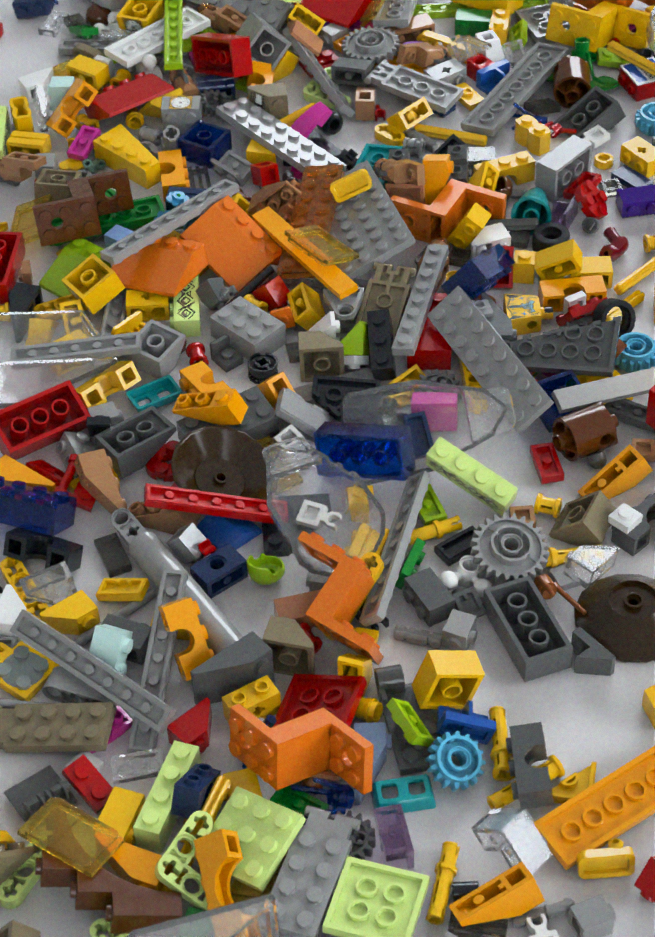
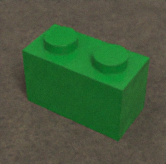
M457 8L455 35L475 36L476 33L489 31L493 10Z

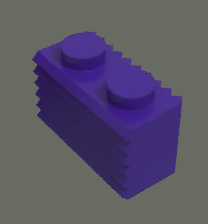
M655 185L617 189L616 205L622 218L655 214Z

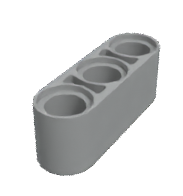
M59 666L52 670L42 687V692L46 697L61 703L113 702L65 668Z

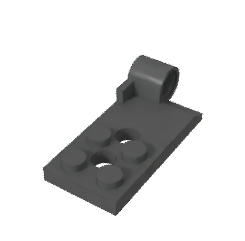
M400 664L375 668L374 676L379 701L383 704V715L388 733H392V748L400 776L425 772L430 768L429 762L425 761V758L431 755L428 751L429 747L424 750L414 748V745L404 738V732L401 727L392 720V714L386 704L392 698L409 702L434 740L438 736L442 738L441 734H437V709L419 708L411 686L412 683L405 684Z

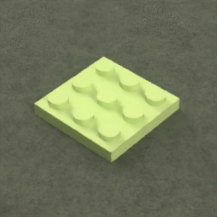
M237 786L214 822L210 833L220 829L237 831L243 859L235 867L231 878L263 892L306 819L300 813Z
M347 856L322 925L323 933L338 937H413L430 883V876Z

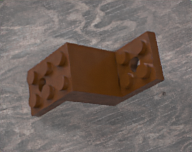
M126 168L68 180L67 185L70 198L32 206L41 247L102 234L98 216L134 209ZM109 188L116 190L115 195L112 197L105 195L106 190ZM54 218H61L63 220L60 226H53L51 222Z

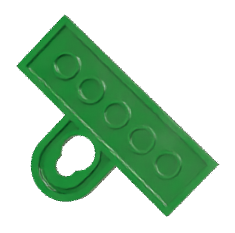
M109 188L106 190L105 195L112 197L116 192ZM154 195L133 200L134 209L98 216L102 234L84 237V239L101 237L116 224L127 229H138L150 223L155 217H158L157 213L159 211L165 212L160 196ZM54 218L51 224L53 226H60L63 220L61 218ZM73 240L52 244L49 246H60L64 243L72 242Z

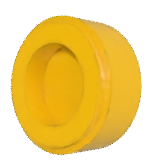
M601 152L595 155L594 166L601 170L612 168L614 157L611 154Z

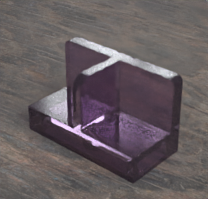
M575 194L570 203L560 200L554 201L551 222L559 223L569 229L578 213L579 202L577 203Z
M397 804L374 809V817L380 836L381 851H384L386 862L405 858L408 869L414 868V848L402 805Z

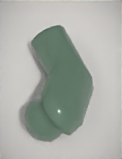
M98 158L92 161L85 159L83 166L91 174H95L98 170H104L106 163L103 159L99 160Z

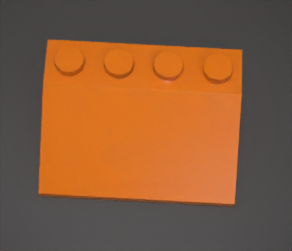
M229 195L211 206L179 236L184 240L204 243L208 267L218 277H222L228 287L234 285L238 293L270 264L278 266L285 253Z
M163 236L153 244L139 250L138 253L125 258L121 263L112 265L111 269L115 271L125 288L175 297L209 264L204 243Z

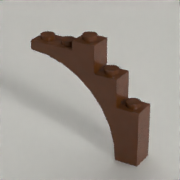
M53 803L52 814H47L46 831H51V836H47V844L42 846L41 858H36L35 875H40V887H70V898H75V910H105V922H110V934H178L183 917L181 892L158 891L138 886L113 875L99 866L84 852L73 836L66 817L65 803Z

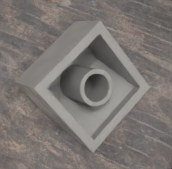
M151 319L139 331L142 336L141 353L127 355L128 361H133L136 368L157 378L167 376L176 367L186 335Z

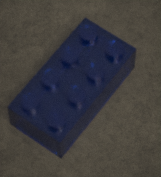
M499 243L470 259L441 288L449 295L459 285L471 300H475L481 296V293L490 291L498 284L497 282L500 279L506 277L512 271L510 267L516 262Z
M325 421L313 433L320 475L406 481L416 469L410 426Z
M0 476V523L49 536H55L74 525L77 498L71 497L67 492L47 491V488L43 486H27L23 481H6L4 477Z

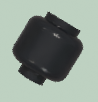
M329 108L333 113L322 127L317 124V128L325 134L334 135L341 130L343 118L337 111Z

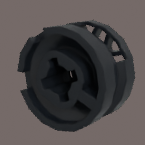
M259 352L250 356V360L247 361L248 377L255 384H260L271 376L278 374V360L271 353L266 352L265 355H260Z

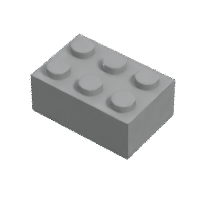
M572 135L537 161L535 187L544 190L548 201L552 203L558 201L563 197V191L584 171L590 172L592 143Z
M241 296L209 316L211 336L218 339L228 335L230 337V346L248 360H250V356L259 352L260 355H265L266 352L272 354L287 343L285 323Z

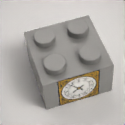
M163 96L161 104L163 131L166 129V126L173 125L179 129L181 141H202L203 117L201 96Z

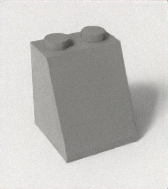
M252 11L235 34L249 36L252 60L272 64V71L292 44L269 23Z

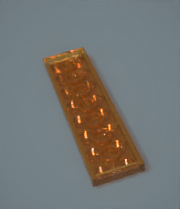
M344 164L305 166L299 187L302 193L296 198L290 220V225L323 255L337 205L330 191V184L344 177ZM282 249L276 272L277 276L280 275L281 279L315 278L285 249Z

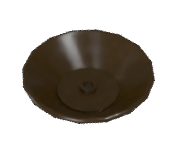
M205 426L189 432L175 446L171 459L173 479L178 488L268 500L273 494L276 482L273 460L259 442L244 432L226 426Z
M615 574L596 580L582 591L577 603L587 613L583 615L574 607L576 628L580 626L616 657V660L622 662H650L655 660V579L640 574Z

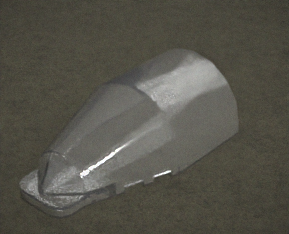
M413 379L348 392L343 396V421L347 444L359 481L365 486L413 476L424 470L427 473L434 471L425 464L426 458L413 460L402 422V415L425 411L433 443L439 437H442L463 452L474 448L494 435L511 431L516 423L512 396L505 387L484 389Z
M293 437L269 445L262 450L263 461L266 465L268 512L275 527L299 565L312 574L330 577L334 569L308 555L297 539L302 531L310 535L312 532L317 533L325 539L324 543L329 546L336 544L350 558L356 556L361 559L364 554L368 552L375 553L378 550L385 535V511L358 473L353 470L350 472L345 470L343 464L339 462H331L329 456L310 446L307 440L302 437ZM304 500L326 505L328 508L327 513L332 511L340 513L342 516L341 520L333 519L330 522L336 524L337 531L331 530L323 524L320 530L297 524L296 518Z

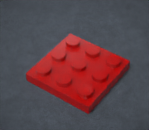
M294 674L271 727L321 708H325L350 727L367 685L365 677Z

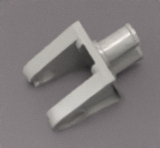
M359 285L358 291L342 300L336 297L327 287L323 289L324 312L326 315L334 311L335 320H339L340 333H336V337L340 336V341L343 339L340 334L349 333L355 326L364 297V287Z

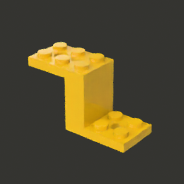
M607 1L599 3L589 11L553 2L550 8L545 39L574 47L576 38L587 37L590 40L589 51L596 53L598 47L603 48L612 38L616 37L621 45L643 49L648 47L654 14ZM563 21H567L569 23V30H566L563 27ZM629 24L636 26L635 33L629 30Z

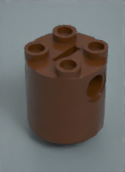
M565 55L554 66L553 95L559 105L564 108H571L591 90V74L587 61L580 57Z
M599 401L556 418L553 422L552 441L557 451L561 452L567 460L574 462L618 443L616 427L619 426L616 415L610 414L605 405Z

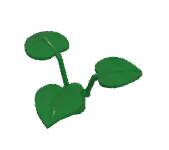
M576 38L574 50H571V56L580 57L588 61L593 79L591 80V89L598 86L603 91L619 87L620 83L612 77L600 76L597 78L595 76L592 62L597 61V52L589 51V38ZM553 73L546 81L553 82Z

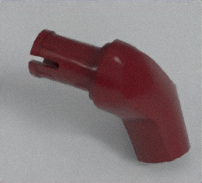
M608 227L603 235L611 244L603 246L599 256H610L611 262H614L627 251L629 242L625 236H620L615 228Z

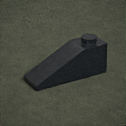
M17 282L13 290L9 292L8 301L10 302L15 342H20L28 329L29 317H35L34 307L43 303L40 286Z

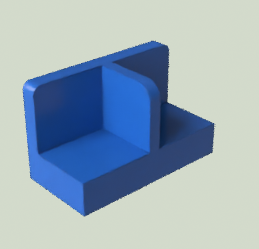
M502 59L476 71V87L488 95L509 73L510 61Z
M470 700L466 702L462 710L440 705L437 709V734L443 735L449 732L452 736L453 733L459 731L460 735L465 736L469 734L472 741L477 740L478 743L487 745L496 731V721L489 720L486 715L473 713V701Z

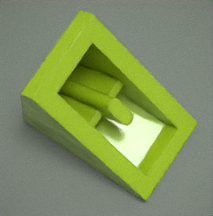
M359 321L340 341L343 344L344 356H369L367 322Z

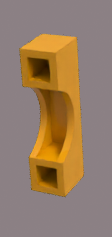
M220 829L195 839V857L201 871V885L206 894L208 903L207 913L212 922L213 937H261L256 915L241 911L231 897V876L235 867L243 859L237 831Z

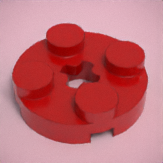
M586 180L575 188V199L577 203L581 201L583 205L581 211L586 217H594L599 220L608 214L605 202L608 198L603 190L599 191L590 180Z
M171 440L165 443L145 465L146 472L152 479L157 480L156 477L163 478L164 482L174 481L171 463L168 464L165 461H171L175 446L179 443L178 441Z

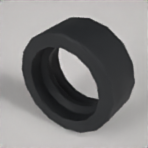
M608 298L597 305L593 313L592 322L598 320L606 322L609 311L613 307H619L622 312L619 337L632 332L636 316L631 304L624 300Z

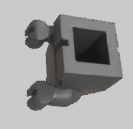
M222 277L208 278L197 288L196 293L209 310H220L229 301V294L230 296H235L238 293L234 285L225 287Z

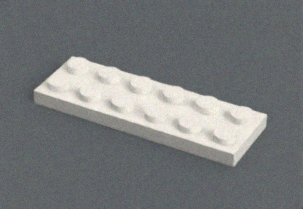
M189 7L183 8V40L211 26L209 18ZM164 18L105 47L104 55L129 68L141 62L147 54L155 55L164 50Z

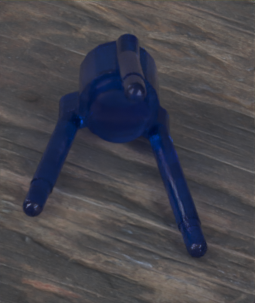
M314 777V783L330 787V789L298 785L291 786V789L294 791L327 795V803L333 807L327 810L331 812V815L337 814V811L344 815L346 809H351L354 804V790L349 785Z

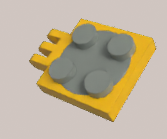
M22 641L13 649L0 642V688L18 700L30 701L42 689L52 670L58 667L59 664Z

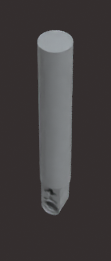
M119 508L112 513L111 523L119 536L129 546L130 556L158 589L163 569L187 571L156 534L147 532L128 509ZM188 573L184 597H191L192 601L196 600L201 613L198 615L200 625L204 624L209 637L206 639L208 649H212L216 655L243 636Z

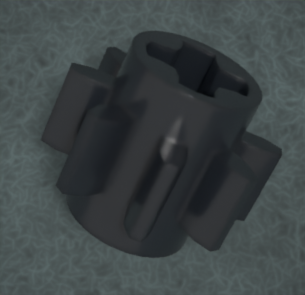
M344 148L337 158L347 165L346 169L349 171L354 168L358 161L356 158L358 154L353 149L347 151Z

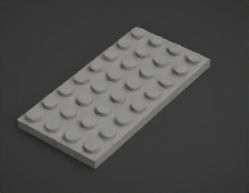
M368 160L358 163L353 169L340 174L336 179L323 184L319 189L307 195L304 212L329 260L352 280L372 269L374 262L382 263L417 243ZM359 169L367 170L372 179V187L341 203L336 202L330 191V184Z

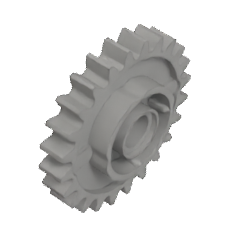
M368 25L366 29L364 27H361V30L354 29V33L349 32V36H344L345 40H342L343 57L373 60L374 64H379L384 59L393 60V56H397V52L400 49L398 35H395V31L391 32L390 28L384 30V26L378 28L376 25L374 28H371Z
M504 512L502 518H499L494 514L492 520L485 518L484 524L479 523L477 530H474L470 543L472 547L470 555L474 556L473 564H479L478 571L486 570V578L491 575L494 576V583L499 579L506 583L529 575L534 581L536 574L540 575L548 562L550 552L547 551L549 543L545 542L547 536L540 535L541 527L533 528V520L526 523L525 516L517 519L516 513H513L512 517L509 518Z

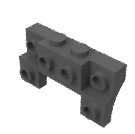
M468 144L448 146L447 154H450V161L454 162V172L451 173L447 183L450 179L468 183ZM409 148L389 150L388 159H409L423 164V159H410Z

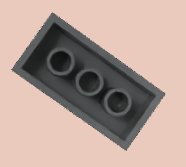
M258 386L239 393L247 404L248 409L241 424L226 425V427L244 432L257 442L278 434L279 417L274 415L275 410ZM189 417L176 421L180 441L189 432L205 426H220Z
M530 575L484 589L483 605L487 612L486 615L524 682L572 667L573 646Z

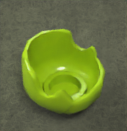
M261 553L259 558L254 559L250 555L246 561L247 571L251 580L259 585L273 584L279 581L285 573V565L282 559L276 556H266L264 553Z

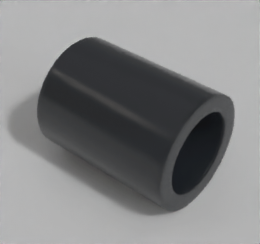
M478 881L452 882L453 902L479 887Z

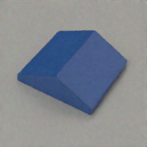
M206 515L196 526L217 550L228 544L237 550L262 534V530L252 521Z

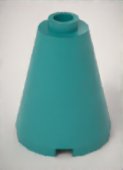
M538 187L529 189L513 205L511 219L538 218L539 225L551 222L552 212L544 190Z

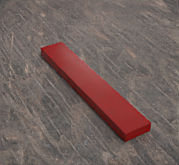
M145 483L144 506L284 526L287 522L285 502Z

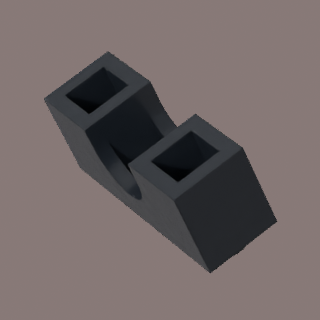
M389 309L367 311L370 361L373 377L375 380L381 381L393 380L397 376L395 357L392 355L391 350L393 328Z
M21 525L6 532L3 555L23 562L28 559H42L46 561L45 569L66 576L80 568L83 545Z

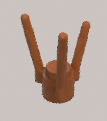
M540 574L533 581L544 599H551L558 592L583 615L587 613L557 582H553L549 575Z

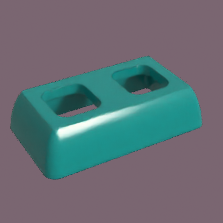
M170 375L127 391L126 396L139 413L151 406L157 409L177 401L179 395L182 394V389ZM168 391L170 395L165 397H158V394ZM142 400H150V403H147L143 406H139L138 402Z
M427 774L376 781L372 784L371 796L375 815L378 817L434 809L436 807L431 780ZM423 783L425 793L411 795L408 785ZM397 787L398 797L391 799L383 798L381 789Z

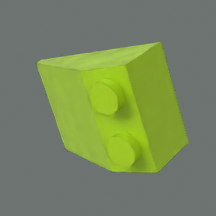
M84 238L73 240L58 255L40 280L39 286L59 298L70 295L71 293L61 280L92 253L101 259L100 251L103 248ZM102 260L106 265H108L111 268V263Z

